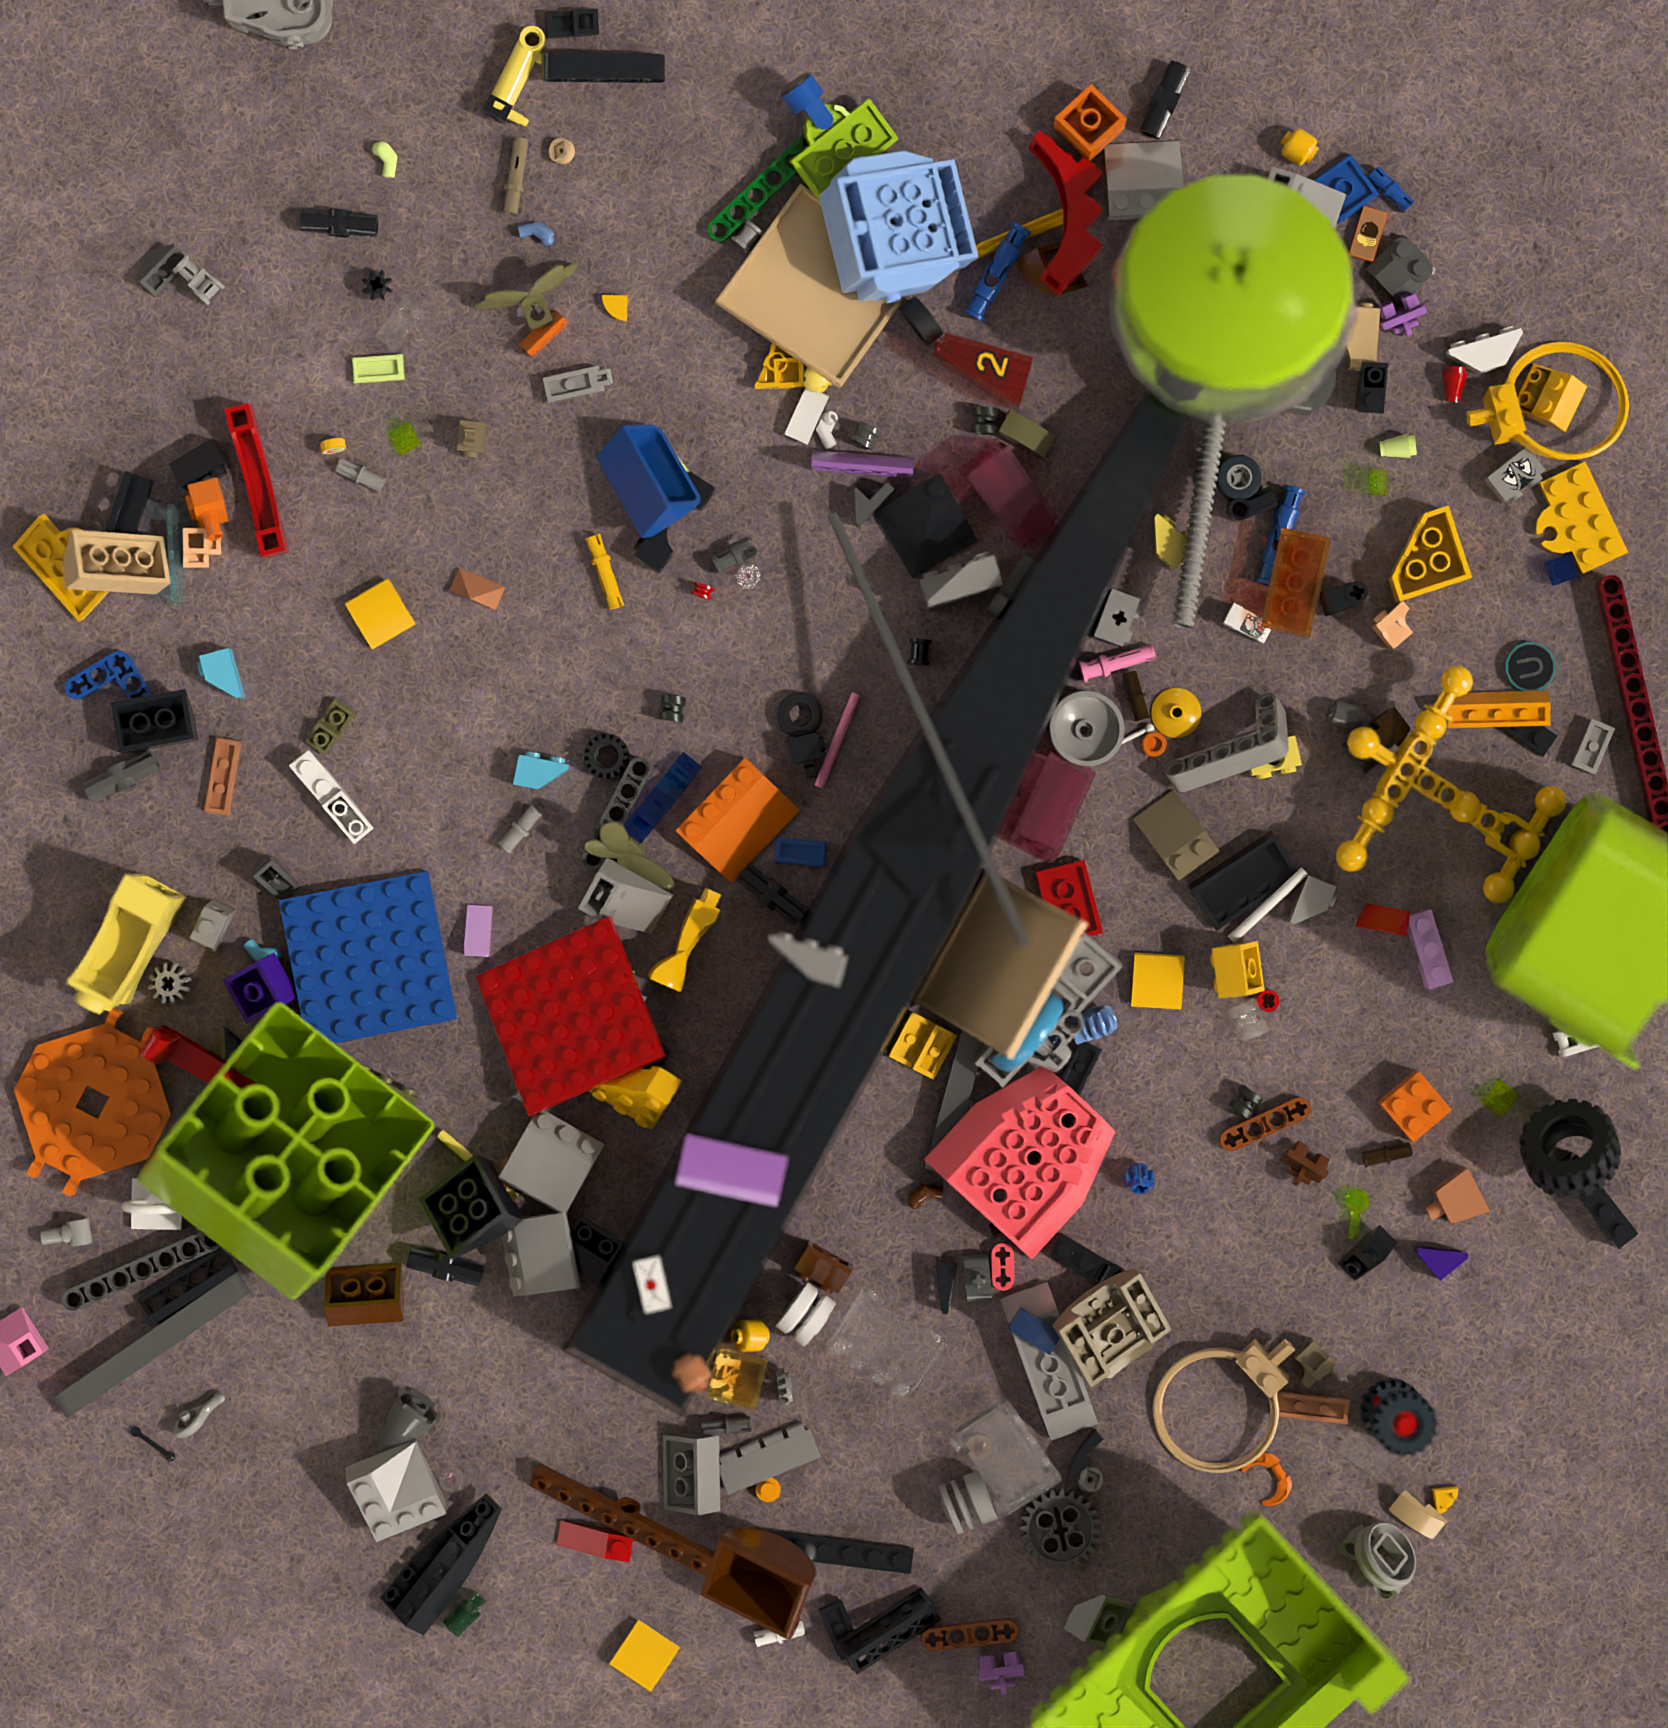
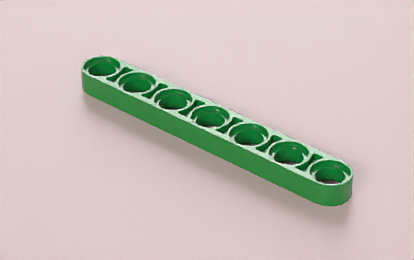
M804 134L710 222L708 234L713 241L719 243L726 241L746 220L756 213L798 173L795 168H790L785 164V158L790 154L797 155L804 149ZM770 172H778L781 175L780 183L777 185L769 184L767 182V175ZM753 189H759L763 193L762 200L757 203L750 201L748 197L749 192ZM736 206L742 207L745 211L744 217L740 220H735L730 216L731 209ZM723 224L727 229L726 234L723 237L714 236L712 233L714 225Z

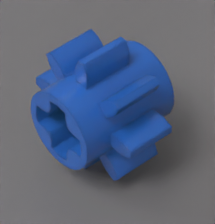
M1135 1163L1129 1167V1170H1125V1188L1131 1187L1133 1193L1145 1194L1150 1190V1187H1154V1170H1148L1146 1164Z

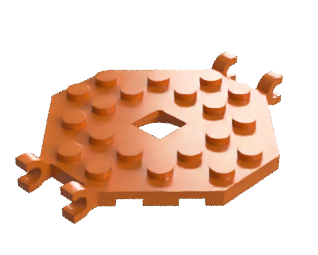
M112 1008L105 1024L37 1045L14 1088L35 1155V1159L26 1174L36 1178L39 1177L45 1163L71 1176L62 1193L70 1197L75 1195L81 1181L149 1159L172 1116L171 1107L168 1104L163 1082L156 1064L145 1060L139 1055L150 1033L155 1028L147 1027L141 1041L122 1032L116 1026L124 1012L117 1008ZM87 1086L109 1096L99 1118L77 1107Z

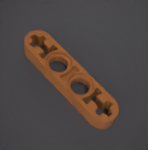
M1303 1097L1292 1098L1223 1130L1219 1136L1220 1145L1227 1151H1236L1304 1120L1311 1113V1105ZM1296 1102L1306 1105L1302 1115L1298 1112L1292 1113L1290 1116L1293 1119L1288 1121V1115L1283 1110V1107L1287 1106L1288 1111L1296 1107ZM1276 1111L1280 1112L1283 1115V1122L1278 1126H1273L1269 1121L1270 1115ZM1251 1122H1257L1260 1125V1133L1257 1136H1250L1247 1133V1126ZM1242 1127V1133L1247 1138V1141L1243 1142L1242 1137L1234 1141L1235 1145L1232 1147L1229 1143H1224L1227 1139L1226 1134L1238 1135L1240 1133L1237 1129Z
M1010 1618L931 1626L922 1632L921 1642L923 1647L929 1651L1002 1644L1014 1641L1018 1636L1019 1630L1017 1623ZM1005 1624H1009L1010 1628H1014V1631L1010 1632V1636L1006 1637L1004 1632L997 1633L998 1638L993 1639L994 1632L991 1625H996V1630L1004 1629ZM984 1626L989 1630V1636L986 1639L980 1640L975 1636V1631L978 1627ZM960 1629L964 1632V1639L961 1642H953L950 1639V1634L953 1630ZM947 1630L946 1639L948 1644H943V1639L936 1640L935 1645H930V1641H925V1638L929 1637V1633L932 1632L935 1637L943 1636L942 1631Z

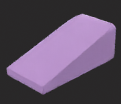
M467 905L464 956H490L493 906Z

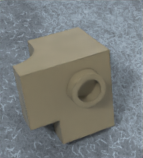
M1312 1338L1293 1355L1302 1366V1373L1298 1379L1307 1388H1310L1316 1381L1319 1382L1322 1378H1325L1336 1365Z

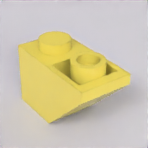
M1157 514L1153 518L1155 555L1174 571L1182 563V558L1185 557L1182 553L1186 549L1184 543L1187 542L1185 539L1187 533L1185 531L1178 532L1173 527L1175 522L1166 514L1163 516Z

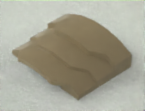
M1134 1268L1118 1273L1085 1292L1067 1307L1053 1324V1328L1062 1344L1067 1348L1076 1366L1091 1388L1104 1378L1114 1377L1130 1362L1152 1350L1154 1343L1172 1330L1141 1273Z

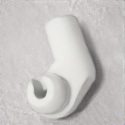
M834 411L824 412L816 427V431L826 450L837 445L831 433L838 420V416Z

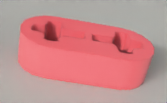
M1005 1242L995 1244L991 1251V1279L994 1287L1001 1291L1010 1289L1014 1284V1251ZM1000 1247H1005V1250L1010 1252V1255L1005 1256V1264L1000 1265V1257L995 1256V1253L1000 1251ZM1000 1268H1005L1006 1276L1010 1277V1281H1006L1004 1286H1001L1000 1281H996V1277L1001 1275Z

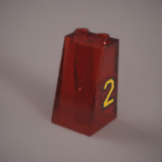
M946 332L943 339L938 338L934 353L935 356H938V364L1012 410L1018 411L1032 364V356Z

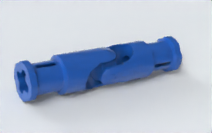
M1013 221L1010 223L1011 229L1005 240H1001L995 251L994 262L992 261L987 266L974 290L975 295L970 305L963 310L981 321L984 320L983 315L990 302H994L1008 276L1007 269L1015 263L1021 252L1020 247L1025 237L1031 233V231ZM989 273L995 278L1001 279L994 287L987 285Z
M1284 485L1283 487L1285 490L1281 505L1277 506L1273 523L1274 528L1270 531L1264 548L1259 576L1255 578V582L1273 588L1277 586V583H1275L1279 568L1283 567L1291 540V530L1297 522L1301 497L1306 493L1303 489L1290 485ZM1273 541L1284 543L1279 552L1273 549Z

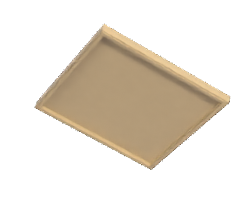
M800 183L718 296L715 303L841 389L906 296L900 297L899 301L886 303L885 300L860 302L857 291L842 293L820 201L811 190Z
M985 870L913 1001L1003 1055L1013 1059L1085 930L1087 923L1001 877L1030 942L1027 946L1020 947Z

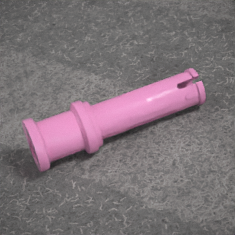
M1149 644L1108 657L1106 655H1099L1097 659L1087 662L1081 660L1078 661V667L1082 680L1086 683L1088 679L1101 675L1107 677L1112 671L1155 660L1156 655L1153 645Z

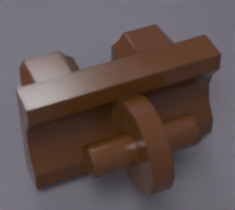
M1297 1141L1286 1151L1280 1161L1290 1166L1287 1173L1294 1177L1291 1182L1294 1186H1297L1300 1181L1307 1185L1310 1184L1311 1180L1320 1183L1329 1173L1326 1170L1329 1158L1317 1153L1312 1161L1308 1160L1304 1156L1309 1147L1300 1141Z

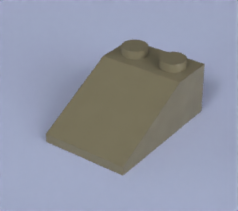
M1174 790L1132 819L1177 881L1219 852V849Z

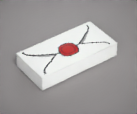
M660 1256L635 1261L634 1266L645 1313L671 1307Z

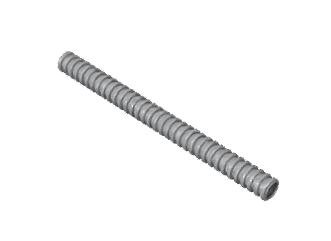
M1203 421L1205 425L1202 428L1204 435L1201 436L1203 442L1199 446L1202 450H1199L1198 453L1200 456L1197 459L1199 465L1196 466L1198 473L1195 474L1197 480L1193 484L1196 488L1192 490L1194 494L1191 497L1193 503L1190 505L1192 511L1189 512L1191 519H1188L1187 522L1189 524V527L1186 528L1188 534L1185 535L1187 542L1184 543L1186 549L1182 553L1185 557L1181 560L1183 563L1180 566L1182 573L1179 574L1181 580L1178 581L1180 588H1177L1176 591L1179 595L1175 597L1177 601L1174 604L1176 611L1173 612L1175 619H1172V624L1181 628L1194 627L1192 620L1196 617L1194 614L1197 610L1195 604L1198 603L1196 596H1199L1197 589L1201 586L1198 582L1202 579L1200 573L1203 572L1201 566L1204 565L1202 558L1205 557L1203 550L1207 548L1205 545L1208 541L1206 535L1209 534L1207 527L1210 526L1208 520L1212 516L1209 512L1213 510L1211 504L1214 503L1212 497L1215 496L1213 489L1216 488V484L1214 482L1218 478L1215 474L1219 472L1217 466L1220 465L1218 460L1221 457L1219 451L1222 450L1220 444L1224 440L1221 436L1225 434L1223 428L1226 427V423Z

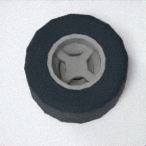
M1245 455L1228 457L1219 465V472L1215 474L1218 477L1217 481H1215L1217 490L1224 498L1231 501L1236 498L1247 499L1258 491L1262 480L1259 465L1252 458Z

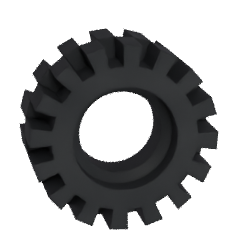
M608 733L599 734L590 739L583 753L584 763L589 772L603 779H611L624 772L629 763L630 756L626 743L618 736ZM604 746L612 747L616 752V760L610 766H603L597 760V752Z

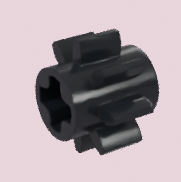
M383 270L379 272V275H375L370 271L368 280L362 279L367 285V288H364L362 292L364 294L371 292V301H374L376 297H380L385 301L384 295L387 292L393 293L388 288V284L392 282V279L387 278L384 280L385 272ZM380 280V283L383 285V288H377L375 292V289L372 287V283H378V281Z

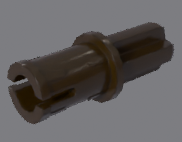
M1130 671L1124 673L1122 677L1128 694L1126 700L1130 701L1135 718L1134 721L1150 718L1144 699L1146 693L1142 692L1137 672Z
M1405 1142L1388 1147L1383 1145V1148L1363 1151L1361 1155L1364 1167L1385 1162L1390 1164V1161L1413 1156L1411 1144Z

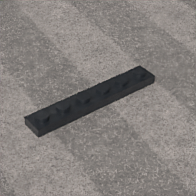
M764 1529V1531L779 1535L797 1545L813 1562L911 1574L913 1547Z

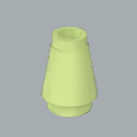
M1407 433L1380 441L1381 456L1411 458L1412 455H1417L1415 435Z

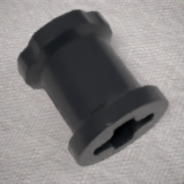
M910 638L909 642L912 644L911 656L907 664L930 666L928 650L932 640Z

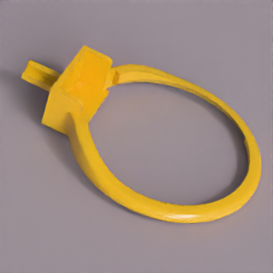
M1551 342L1535 347L1525 353L1512 367L1503 385L1488 388L1482 398L1485 409L1467 411L1466 421L1469 426L1489 423L1495 445L1516 440L1532 453L1542 457L1559 460L1583 459L1604 451L1621 434L1628 416V394L1621 375L1603 355L1581 344ZM1557 352L1573 353L1591 360L1608 375L1615 387L1619 407L1616 423L1610 434L1601 443L1580 452H1559L1546 448L1528 435H1525L1523 431L1526 430L1514 383L1520 372L1538 357Z

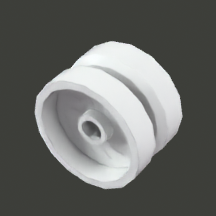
M808 1281L799 1290L775 1325V1327L786 1334L791 1332L798 1323L799 1326L794 1333V1340L803 1347L821 1330L836 1304L833 1299L824 1295L813 1305L812 1303L818 1294V1288Z

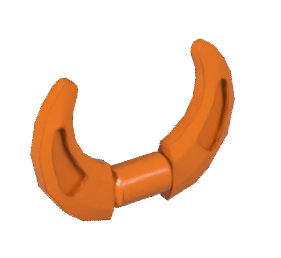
M1264 1452L1255 1461L1241 1468V1471L1244 1473L1254 1465L1271 1467V1470L1279 1480L1277 1481V1490L1271 1498L1263 1500L1262 1504L1264 1506H1275L1282 1503L1288 1497L1292 1482L1290 1474L1286 1476V1473L1278 1463L1281 1460L1269 1452Z

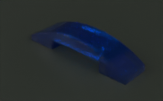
M682 752L651 793L623 825L627 834L642 844L703 767L686 753Z

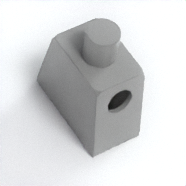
M215 900L210 901L204 906L190 936L192 943L216 954L236 910Z

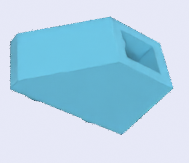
M526 751L525 756L519 755L513 784L540 790L567 772L570 765L565 764V759L551 756L550 761L540 759L541 754Z

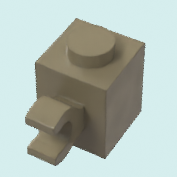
M460 420L457 451L463 453V457L477 459L478 454L484 455L487 424L485 422Z

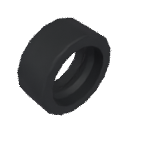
M916 296L899 308L908 324L926 345H930L943 335V331L935 318Z

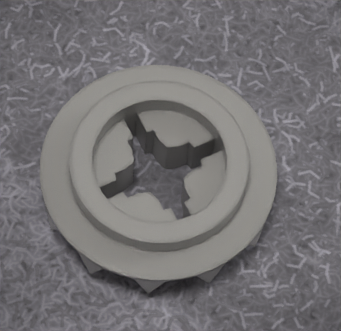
M779 1368L776 1376L780 1403L784 1409L790 1408V1403L793 1402L789 1372H785V1368Z

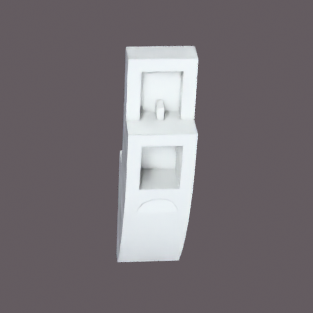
M309 749L289 764V767L354 844L374 829L354 801Z

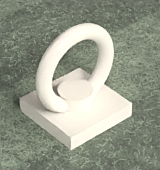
M132 1178V1200L125 1201L121 1206L123 1211L131 1213V1229L182 1230L183 1216L141 1185L138 1178Z

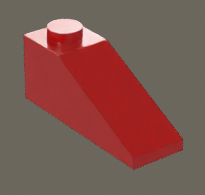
M561 1520L557 1545L605 1559L630 1562L634 1539L612 1528Z

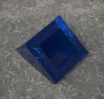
M1571 553L1545 562L1552 586L1579 577Z

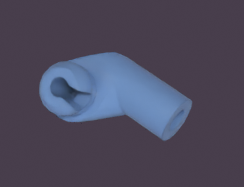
M541 222L518 226L520 238L535 235L541 239V244L544 246L551 245L554 242L552 229Z

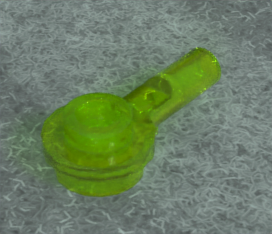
M1360 1188L1350 1190L1345 1196V1205L1351 1211L1347 1237L1357 1239L1360 1214L1370 1204L1368 1193Z

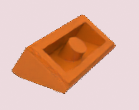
M556 310L551 313L553 318L551 323L534 329L520 342V346L530 357H534L567 325L566 319Z

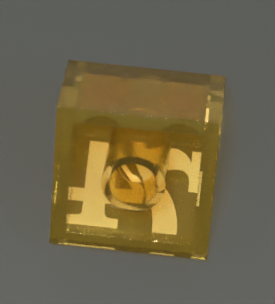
M719 1348L707 1398L756 1410L769 1358L748 1352Z

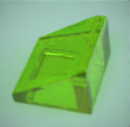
M1372 469L1368 472V495H1388L1387 471Z
M1498 1079L1481 1103L1495 1115L1502 1117L1509 1111L1519 1094L1501 1079Z

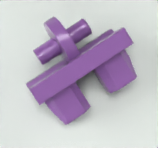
M1413 292L1400 296L1404 308L1395 311L1391 301L1379 304V326H1382L1384 330L1393 327L1395 334L1404 331L1406 337L1412 336L1411 328L1419 325L1416 317L1427 313L1425 306L1419 302Z
M1017 1652L1003 1654L1005 1667L995 1668L994 1656L980 1657L979 1682L999 1679V1681L990 1682L991 1690L1001 1689L1002 1696L1007 1695L1006 1688L1015 1687V1679L1005 1680L1004 1678L1024 1675L1023 1664L1020 1665Z

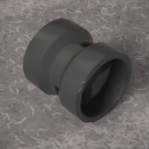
M973 407L975 423L972 424L971 432L974 434L996 435L997 426L995 425V419L998 417V409L992 407Z
M662 694L661 703L663 707L659 712L658 719L683 723L682 707L686 704V697Z
M1242 1085L1239 1089V1095L1231 1100L1229 1106L1249 1119L1253 1114V1108L1259 1105L1263 1098L1245 1085ZM1244 1097L1249 1102H1251V1104L1249 1105L1247 1102L1242 1100V1098Z

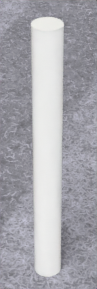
M1301 867L1230 933L1228 937L1236 943L1296 887L1308 873Z

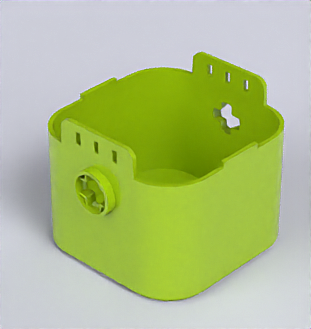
M1595 791L1592 794H1585L1566 816L1500 917L1486 945L1485 955L1491 978L1495 985L1548 1016L1549 1021L1570 1038L1590 1048H1593L1595 1045L1635 1069L1638 1068L1640 1063L1630 1043L1642 1029L1658 1003L1661 1001L1666 1005L1668 1002V834L1602 793Z

